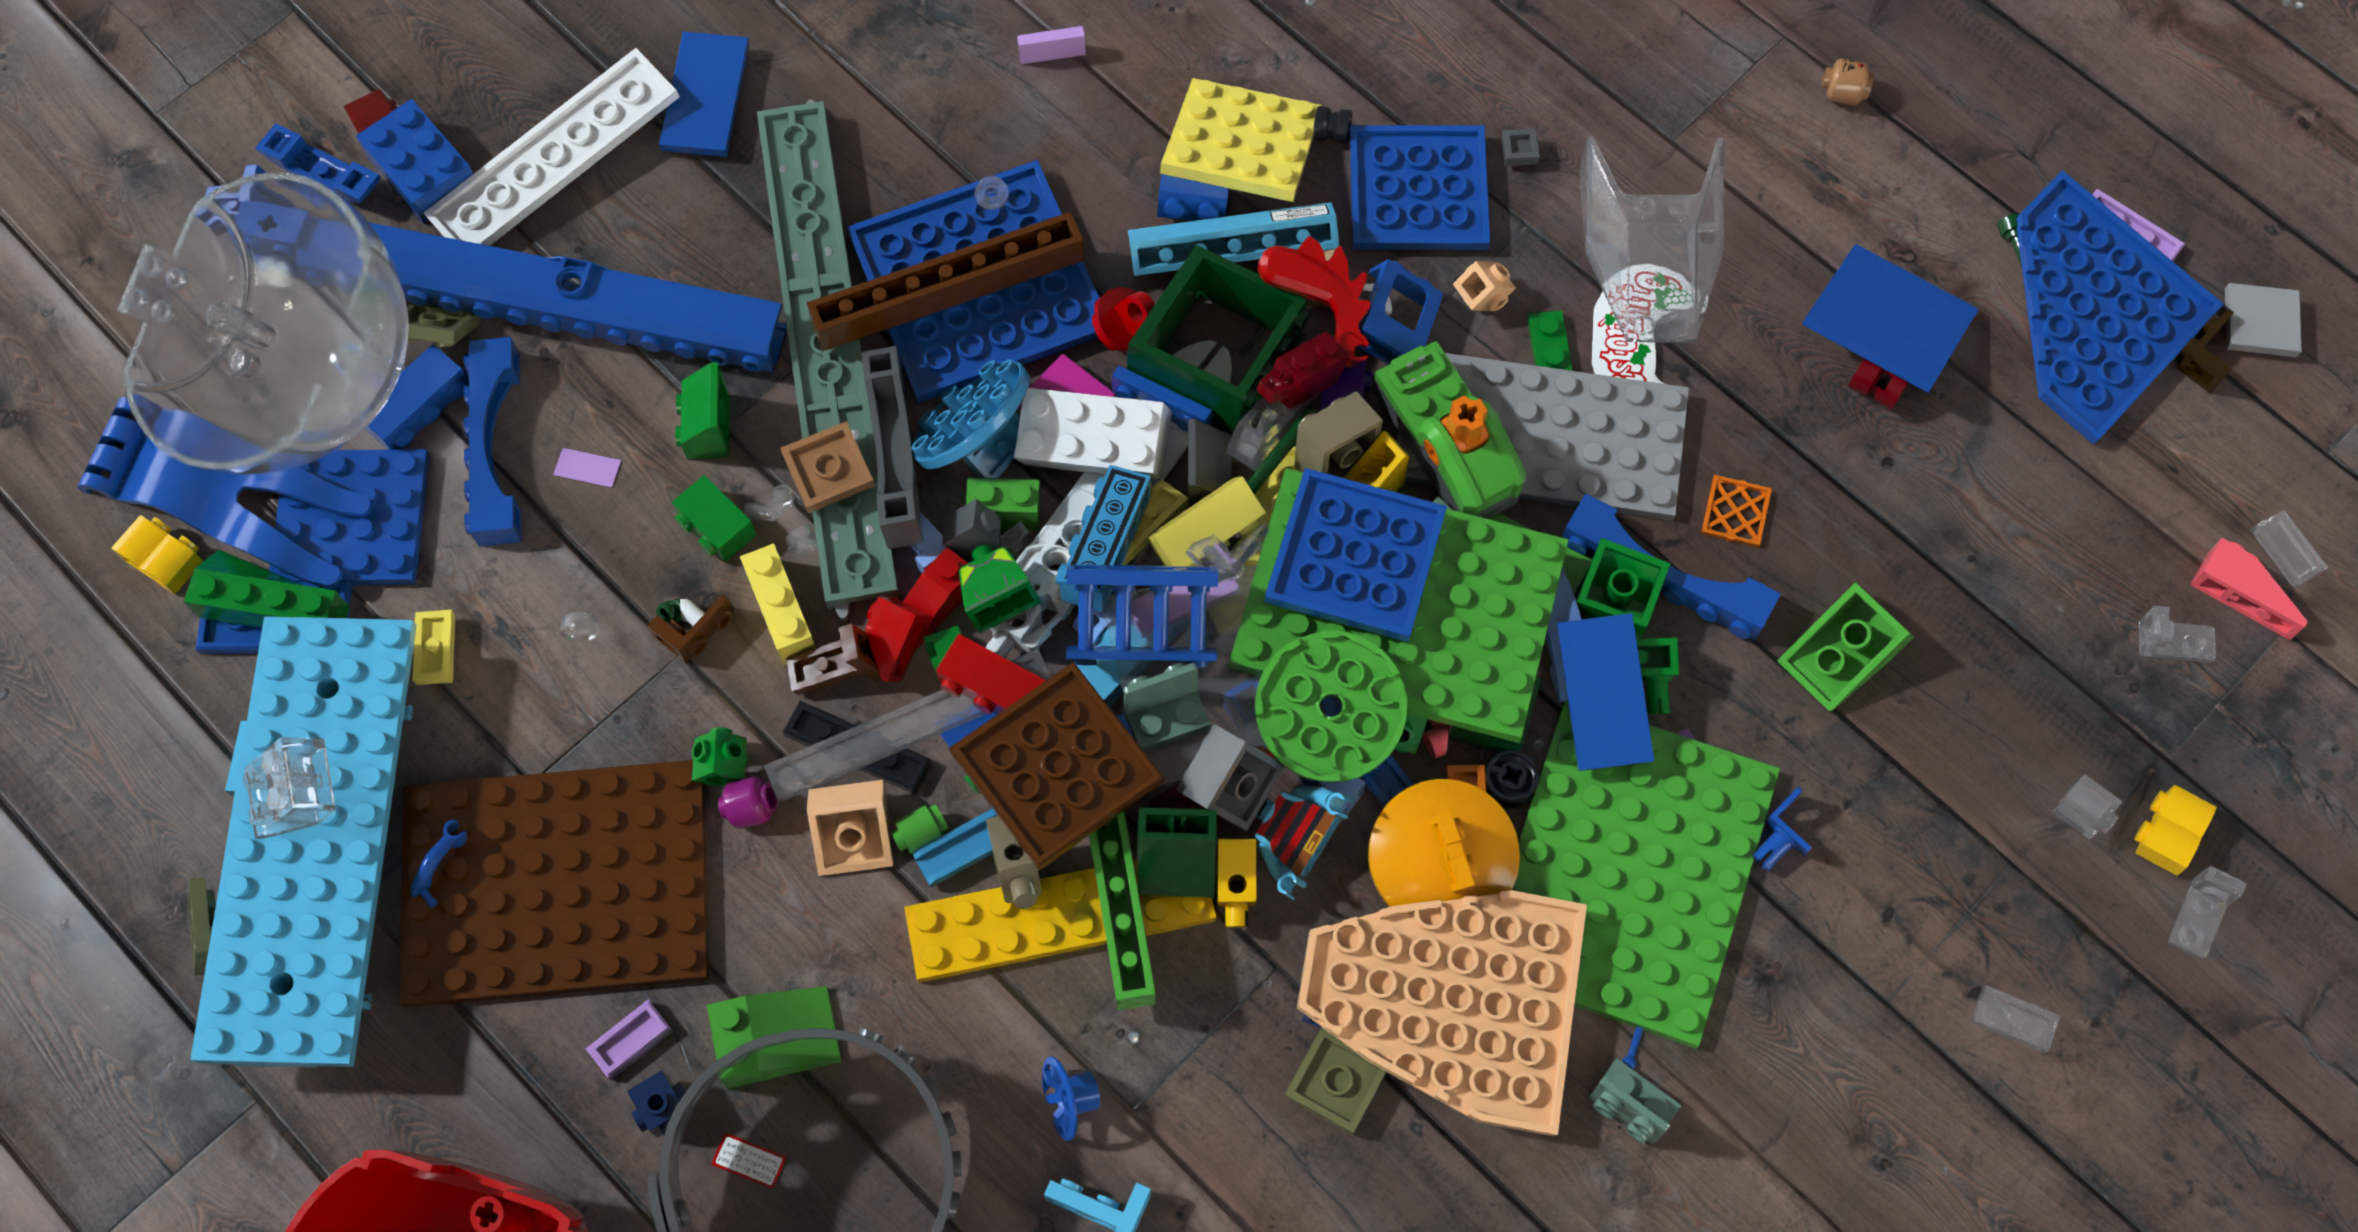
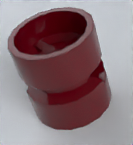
M1863 359L1848 388L1863 396L1871 393L1874 395V402L1892 411L1908 382ZM1883 372L1892 377L1886 389L1877 385Z

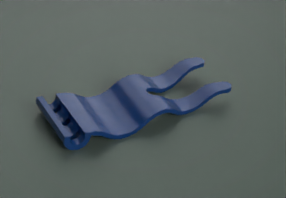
M128 397L119 398L77 485V488L86 494L91 495L92 491L95 490L111 500L146 505L163 511L227 546L252 555L300 580L327 588L335 587L341 582V570L336 565L306 551L238 503L240 493L245 489L279 493L330 512L357 517L367 516L373 506L368 496L338 487L294 464L262 453L205 421L181 413L155 411L147 404ZM130 413L138 416L136 422L128 419ZM116 441L124 444L122 450L114 447ZM102 470L111 473L109 479L100 475Z

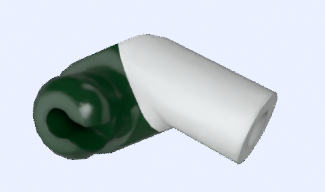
M689 599L669 600L660 603L656 609V615L667 623L672 619L676 623L689 622L692 626L705 614L704 611Z

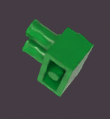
M1677 638L1636 639L1642 681L1646 682L1647 715H1656L1658 713V703L1659 715L1671 714L1669 710L1668 681H1672V678L1679 675Z

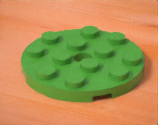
M1326 630L1297 638L1285 645L1274 655L1259 680L1255 697V713L1258 729L1266 747L1284 767L1301 777L1313 781L1327 783L1345 782L1362 777L1373 771L1393 752L1402 736L1406 723L1407 695L1396 665L1381 648L1368 639L1350 632ZM1328 696L1337 697L1342 703L1341 712L1334 717L1325 716L1320 710L1321 701Z

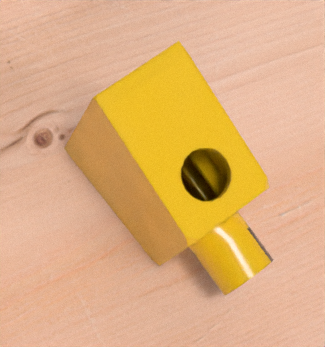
M1218 839L1217 906H1225V927L1246 928L1248 927V906L1256 905V839ZM1233 881L1243 883V892H1231L1230 883Z

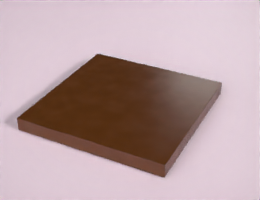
M1074 662L949 748L952 756L1039 871L1164 782L1163 775Z

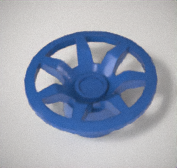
M1050 1056L1045 1059L1042 1067V1089L1045 1094L1049 1089L1048 1086L1055 1088V1093L1045 1095L1044 1097L1048 1104H1058L1059 1108L1053 1113L1052 1123L1056 1132L1063 1140L1071 1141L1077 1133V1115L1099 1108V1088L1095 1077L1090 1071L1068 1076L1061 1062L1056 1057Z

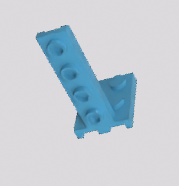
M993 809L912 853L930 888L993 854L986 819L997 817Z

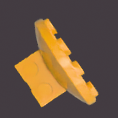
M1434 779L1417 783L1403 790L1382 809L1374 823L1369 838L1368 863L1372 880L1379 895L1389 907L1435 900H1456L1473 895L1479 897L1498 894L1502 891H1510L1513 889L1518 875L1520 850L1517 834L1509 816L1493 797L1480 788L1466 782L1452 779Z

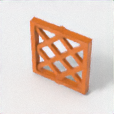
M1714 474L1701 534L1723 539L1729 543L1736 542L1759 548L1772 488ZM1721 484L1736 486L1737 489L1727 494ZM1717 488L1722 497L1713 501L1715 490ZM1745 490L1757 491L1761 495L1751 499ZM1741 493L1747 503L1736 507L1731 497ZM1764 499L1762 512H1760L1755 504ZM1726 501L1732 511L1722 515L1716 506ZM1751 507L1757 517L1746 521L1741 511ZM1712 510L1717 519L1708 523ZM1736 515L1742 525L1732 530L1726 519ZM1760 521L1756 535L1751 525ZM1721 523L1727 533L1714 531L1711 528ZM1746 529L1752 539L1738 537L1736 533Z

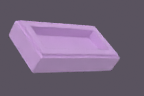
M1083 26L1017 36L1021 65L1086 55Z
M647 1000L585 1049L607 1078L612 1080L672 1033L673 1030L653 1004Z

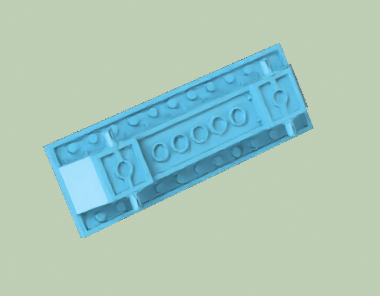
M264 617L190 1058L194 1063L264 1067H354L362 1009L370 1010L372 1006L369 1003L372 1002L371 993L364 994L402 725L403 720L410 721L412 719L411 714H413L412 705H405L417 627L413 620Z

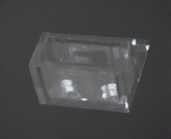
M281 737L245 767L243 782L245 788L248 789L250 801L249 820L254 827L255 839H265L316 826L336 811L324 739Z

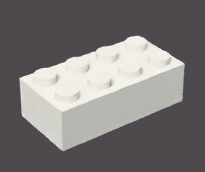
M1028 388L1022 402L1014 458L1027 466L1106 474L1109 465H1114L1149 475L1151 480L1159 481L1163 475L1172 411L1163 402Z

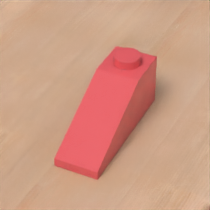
M2221 538L2208 552L2190 584L2288 640H2291L2305 628L2308 622L2258 558L2247 552L2240 544L2227 541L2224 538Z

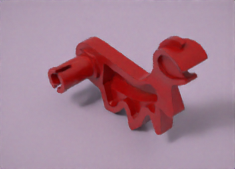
M1309 236L1297 250L1284 246H1273L1264 251L1258 261V272L1261 279L1270 286L1328 305L1335 314L1336 331L1334 340L1350 354L1345 367L1351 368L1363 364L1368 356L1356 357L1354 349L1358 346L1366 349L1369 345L1366 337L1361 334L1358 328L1360 320L1371 306L1368 300H1358L1368 276L1366 272H1362L1355 280L1350 281L1348 260L1342 246H1338L1327 261L1324 250L1319 242Z

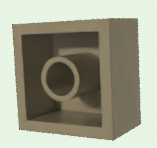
M1357 391L1345 398H1337L1329 407L1316 414L1311 413L1298 423L1294 466L1299 472H1304V469L1308 468L1344 478L1381 435L1383 420Z

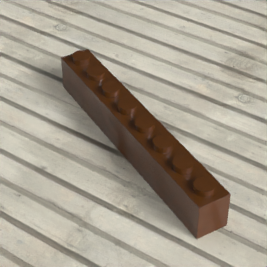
M1071 212L806 302L811 324L822 351H826L1084 261L1083 238Z

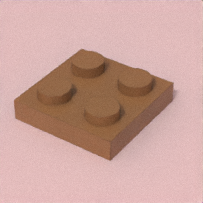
M847 421L780 448L808 513L875 486Z

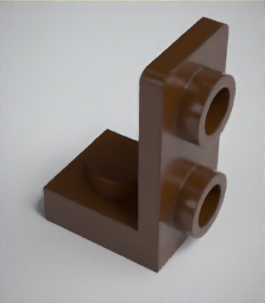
M722 595L688 632L674 620L670 619L667 623L658 615L647 626L655 640L684 663H687L692 657L699 656L705 650L708 640L717 630H723L730 623L734 608L730 599Z

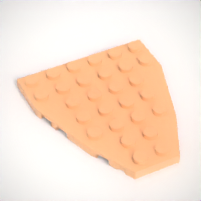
M1510 890L1479 897L1473 895L1456 900H1435L1392 906L1362 917L1349 918L1334 925H1325L1311 929L1308 935L1297 1009L1369 1063L1476 1122L1555 1137L1558 1135L1587 904Z

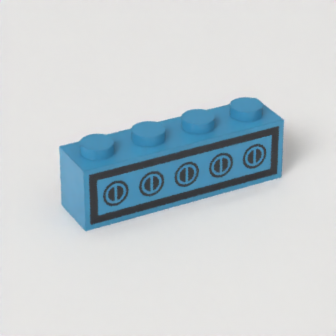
M1109 465L1105 477L1098 478L1094 489L1095 500L1092 506H1086L1081 520L1082 530L1079 535H1073L1069 546V560L1067 564L1062 563L1056 576V584L1060 585L1062 601L1079 605V591L1075 590V585H1067L1068 565H1123L1151 498V476ZM1097 585V590L1094 591V610L1103 612L1113 585Z

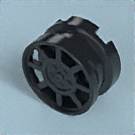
M1515 750L1503 751L1494 756L1485 772L1486 793L1505 809H1515L1525 805L1532 798L1539 780L1534 761L1528 755Z

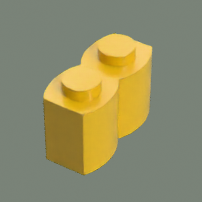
M140 515L111 549L128 564L175 595L193 575L194 569L204 562L196 554L199 548L182 535L178 540L169 535L172 529L158 518L154 517L149 521Z
M2175 784L2166 793L2161 790L2150 806V810L2155 812L2151 823L2144 821L2134 840L2139 842L2135 853L2178 876L2191 862L2217 807Z

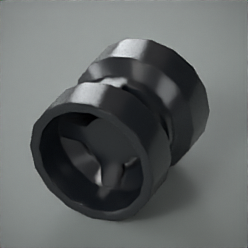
M1318 106L1314 120L1313 139L1324 141L1330 135V138L1335 139L1337 143L1347 144L1349 141L1350 125H1352L1353 111L1341 109L1339 112L1335 111L1332 114L1329 107Z

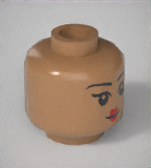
M1840 58L1836 60L1832 68H1825L1821 87L1827 88L1826 95L1828 100L1856 106L1862 99H1868L1874 80V73H1869V66L1866 63Z

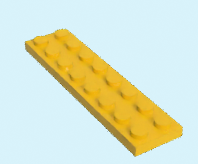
M1138 859L1133 860L1138 889ZM1091 868L1040 879L1042 894L1037 896V901L1033 906L1024 909L1016 907L1014 902L1006 903L1001 887L905 906L918 983L1107 944L1095 869ZM1139 895L1145 936L1216 922L1212 897Z

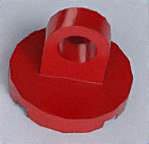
M1117 287L1109 289L1094 304L1092 325L1097 337L1108 349L1113 352L1117 350L1122 352V355L1127 356L1129 342L1155 305L1153 299L1145 292H1136L1129 288Z

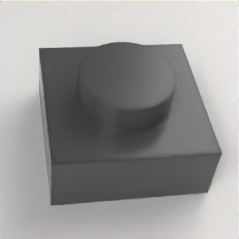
M1536 128L1502 130L1501 141L1505 166L1535 165L1539 163L1540 154Z

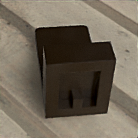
M2229 308L2220 318L2214 314L2200 330L2205 334L2200 340L2193 337L2180 352L2184 359L2176 367V369L2210 394L2232 370L2224 364L2220 357L2204 349L2234 314Z

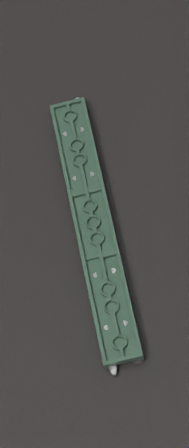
M808 100L806 104L757 111L802 439L847 421L875 484L874 487L813 511L825 603L828 610L836 609L840 621L846 623L850 617L851 602L878 599L879 596L900 597L893 551L887 548L879 525L876 496L878 490L877 459L871 413L864 381L861 340L857 339L822 351L811 324L806 303L852 287L826 110L823 101L814 102L813 100Z

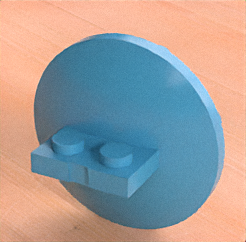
M1009 359L997 364L995 360H991L979 370L978 374L980 377L962 388H958L955 385L944 392L940 397L942 402L938 407L925 413L918 421V425L921 428L911 448L913 450V458L925 469L940 468L962 459L979 478L998 479L1014 458L1020 416L1016 413V410L1023 400L1030 383L1029 373L1019 362ZM946 405L949 410L938 415L937 412Z

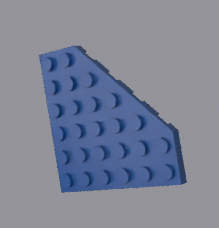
M2062 170L2016 218L2039 399L2094 445L2224 304Z

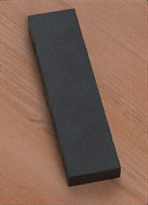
M799 701L783 730V734L787 738L914 795L932 764L931 759L802 701Z

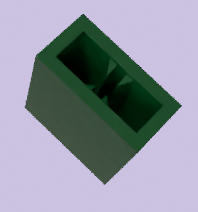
M1139 807L1137 838L1138 895L1214 897L1217 810Z

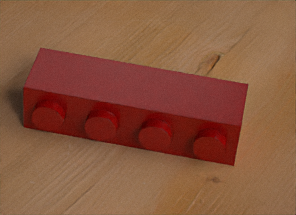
M959 633L936 669L942 689L956 697L964 694L974 700L972 704L990 715L993 711L997 713L1002 712L1046 681Z

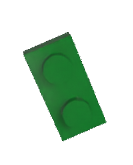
M1562 310L1528 313L1527 323L1534 365L1572 371Z

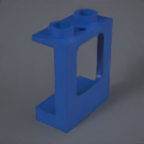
M1387 259L1369 271V274L1374 276L1376 281L1368 300L1371 303L1370 309L1363 316L1358 326L1361 334L1369 342V345L1366 349L1362 346L1358 347L1389 365L1391 360L1421 345L1423 347L1426 346L1444 293L1433 287L1432 283L1428 280L1419 278L1407 271L1402 264ZM1392 288L1423 306L1415 330L1407 328L1386 314L1385 305Z

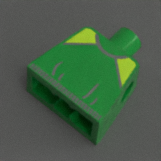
M988 545L979 546L972 552L974 561L962 566L959 570L964 610L980 634L1042 603L1029 579L1005 547H1000L993 551Z

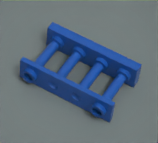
M1068 565L1067 585H1075V590L1079 591L1078 646L1067 647L1066 659H1074L1076 665L1082 666L1096 665L1097 660L1187 661V665L1195 663L1196 667L1209 666V661H1217V648H1206V593L1210 592V587H1218V567ZM1097 585H1113L1112 590L1116 591V646H1093L1094 591L1097 590ZM1135 585L1150 586V591L1154 592L1153 647H1131V591H1135ZM1173 586H1188V592H1191V647H1168L1169 592L1173 591Z

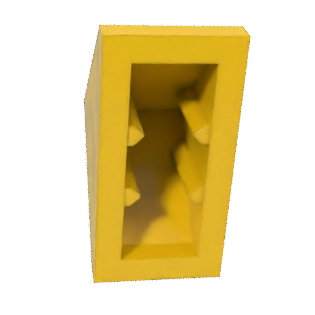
M1383 431L1344 478L1394 492L1405 484L1409 455L1388 432Z

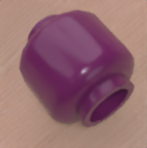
M753 776L729 782L724 787L723 796L718 800V808L722 818L728 819L733 827L743 829L767 823L771 819L772 813L777 809V796L770 783H766L760 777Z

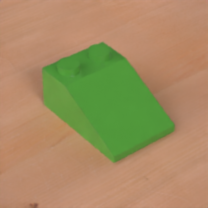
M1855 582L1777 662L1829 712H1832L1888 664L1915 636Z
M827 986L746 995L707 1005L716 1060L740 1045L762 1036L794 1029L826 1028L836 1030ZM809 1039L772 1046L752 1054L728 1069L720 1076V1081L728 1089L842 1062L838 1040Z

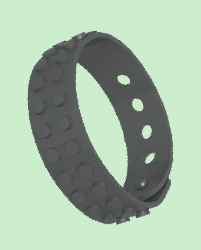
M860 1027L858 1034L843 1030L807 1028L762 1036L740 1045L713 1062L695 1079L676 1105L666 1128L659 1158V1172L648 1175V1192L656 1231L690 1232V1213L686 1200L682 1198L679 1181V1155L686 1125L694 1108L711 1085L728 1069L754 1053L772 1046L799 1040H841L856 1043L876 1051L889 1059L908 1076L925 1100L932 1114L943 1151V1194L937 1217L930 1232H942L947 1217L955 1219L960 1198L959 1192L952 1191L954 1177L962 1176L961 1151L952 1150L950 1136L956 1135L957 1131L950 1111L942 1113L936 1097L942 1093L930 1074L922 1078L913 1068L918 1060L899 1045L893 1051L881 1044L883 1035Z

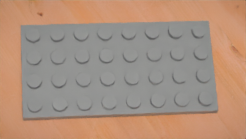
M1445 353L1473 397L1488 402L1500 418L1526 471L1519 499L1578 507L1586 493L1618 509L1617 513L1668 521L1674 520L1676 516L1689 387ZM1398 431L1397 443L1409 455L1405 482L1434 486Z

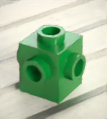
M723 727L712 728L709 733L696 737L692 748V781L724 788L731 781L744 779L745 767L748 761L746 752L747 738L732 734L733 731L731 729Z

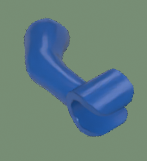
M449 820L445 823L443 827L444 836L425 855L410 887L411 895L413 897L422 895L427 905L431 908L438 904L437 900L428 891L438 864L452 847L459 848L467 842L468 836L465 831L456 836L450 835L459 828L457 820Z

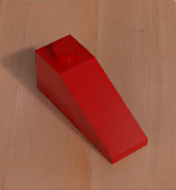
M948 547L925 569L903 600V602L930 615L916 650L924 643L923 637L931 635L963 601L959 570L968 563Z

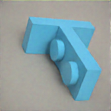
M1062 1179L1060 1184L1050 1180L1044 1193L1046 1201L1115 1232H1136L1151 1197L1150 1188L1136 1183L1124 1212L1118 1210L1120 1204L1102 1195H1098L1096 1200L1081 1194L1084 1189L1083 1187L1066 1179Z

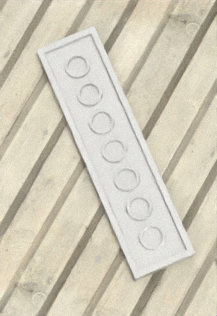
M635 48L426 210L424 214L443 237L490 246L680 96L663 75Z

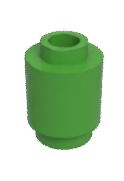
M936 804L928 808L924 805L894 821L896 829L891 831V835L900 852L908 849L912 855L915 850L941 837V834L949 831V828Z

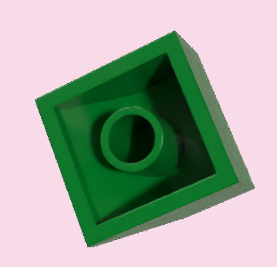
M713 362L682 380V392L676 395L677 414L681 415V426H676L675 439L677 447H682L687 459L729 457L730 393L718 362Z
M1601 538L1576 601L1581 619L1632 613L1636 639H1641L1648 626L1671 563Z

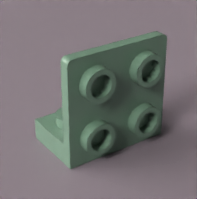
M1195 663L1172 665L1163 674L1151 678L1149 676L1135 678L1129 682L1128 686L1123 688L1124 715L1134 740L1144 752L1211 729V723L1197 691L1198 669Z
M1617 1058L1588 1097L1594 1102L1593 1107L1597 1112L1610 1120L1615 1117L1627 1126L1625 1130L1632 1138L1640 1143L1645 1144L1649 1142L1652 1145L1666 1133L1670 1127V1121L1681 1107L1678 1102Z

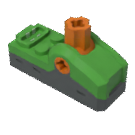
M1437 341L1425 347L1421 345L1391 360V364L1375 372L1372 391L1443 501L1452 510L1490 519L1518 503L1526 476L1521 460L1496 411L1485 400L1473 397Z

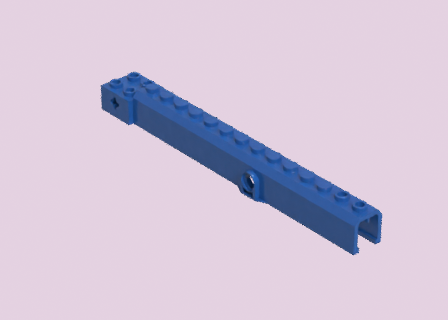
M243 194L229 229L254 266L264 270H270L271 268L281 269L295 276L305 275L309 282L318 286L330 284L340 286L344 290L353 293L365 291L374 293L384 299L396 297L406 299L412 304L419 306L431 304L440 306L450 312H459L460 310L471 312L484 319L497 317L507 319L515 325L523 326L527 323L540 326L550 332H559L560 330L572 332L585 339L598 337L607 339L616 345H626L627 343L638 345L651 352L669 351L682 358L692 359L699 357L708 359L712 363L718 362L719 365H727L728 363L739 365L752 372H760L761 370L773 372L775 370L787 334L786 323L778 321L783 309L782 303L610 270L593 262L564 256L544 257L314 212L309 206ZM274 221L277 222V226L272 225ZM578 278L581 280V285L566 280Z

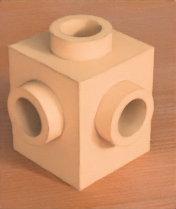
M1475 261L1453 283L1464 302L1471 310L1475 311L1499 310L1508 302V296L1516 289L1509 279V271L1498 262Z

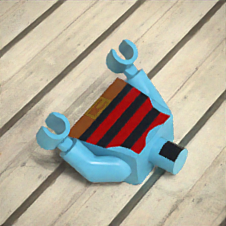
M1297 786L1291 792L1282 791L1275 802L1269 798L1265 799L1256 815L1263 822L1258 828L1255 837L1260 841L1259 851L1269 873L1277 881V889L1280 893L1295 900L1296 897L1292 895L1293 887L1296 884L1303 888L1306 887V882L1295 874L1298 876H1308L1342 818H1348V815L1343 814L1342 811L1344 803L1346 801L1354 803V798L1334 792L1323 786Z

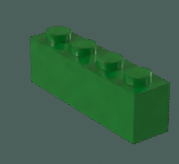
M221 550L216 551L194 569L184 599V603L199 618L260 628L263 626L264 617L346 618L349 610L348 604L336 590L301 585Z

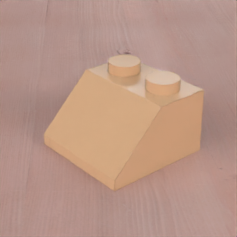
M883 780L809 789L807 815L818 876L893 866L889 812Z

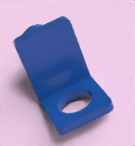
M1799 786L1769 816L1766 823L1772 828L1774 833L1752 854L1757 863L1768 853L1771 854L1761 865L1768 872L1772 870L1773 866L1790 849H1796L1804 857L1812 849L1808 843L1779 818L1800 796L1803 790Z

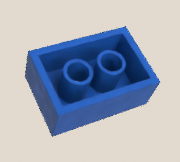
M410 99L355 136L367 158L423 224L429 221L424 214L426 210L473 175L469 164L413 99Z

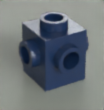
M662 1070L627 1091L636 1107L631 1114L642 1132L649 1130L656 1138L661 1135L665 1137L667 1125L676 1105L686 1093L680 1083L673 1086L669 1077Z

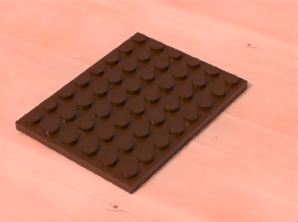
M693 760L403 785L399 1005L403 1008L709 980L704 784L692 781ZM449 820H457L459 828L450 835L456 836L465 831L468 836L467 842L459 848L452 847L438 864L432 877V884L428 889L438 904L431 908L427 905L422 895L413 897L410 887L425 855L444 836L443 827L445 823Z

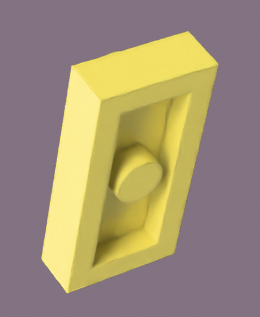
M452 610L415 612V624L417 627L414 641L412 680L416 685L453 683L456 615Z

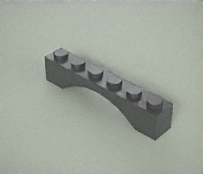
M896 346L862 352L864 381L871 413L877 459L878 490L876 496L879 525L888 549L924 543L915 462L913 450L911 449L913 444L904 369Z

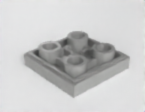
M2229 283L2226 286L2225 312L2228 308L2234 312L2226 322V350L2297 357L2302 352L2299 290Z

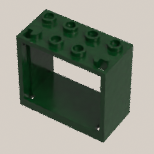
M1195 245L1129 342L1126 369L1211 409V426L1237 438L1244 426L1252 425L1257 414V409L1255 408L1259 402L1265 403L1267 401L1256 390L1260 380L1272 371L1278 357L1300 346L1305 338L1302 330L1309 318V314L1305 312L1308 298L1270 286L1261 279L1259 274ZM1200 297L1273 331L1238 387L1164 352Z

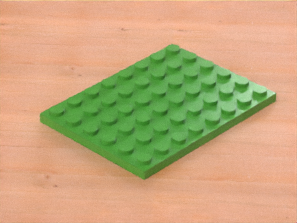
M1285 468L1229 660V668L1261 676L1274 655L1285 645L1297 638L1326 630L1350 632L1376 644L1396 665L1407 695V714L1520 743L1569 539L1446 509L1409 642L1264 603L1265 594L1303 472Z
M1568 701L1563 704L1518 841L1520 863L1516 882L1512 890L1587 904L1575 1007L1634 1028H1641L1643 1031L1697 1049L1701 1042L1753 864L1754 856L1752 854L1757 850L1780 768L1649 725L1654 756L1653 762L1578 771Z

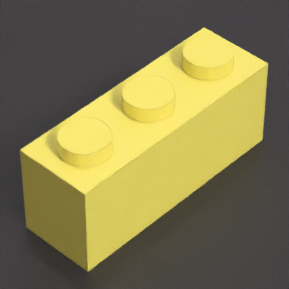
M1243 476L1236 477L1147 536L1146 540L1163 566H1200L1199 559L1209 552L1212 556L1220 553L1230 545L1228 541L1230 537L1238 532L1243 536L1259 525L1257 519L1266 512Z
M774 543L740 556L783 665L787 664L786 658L815 649L816 646Z

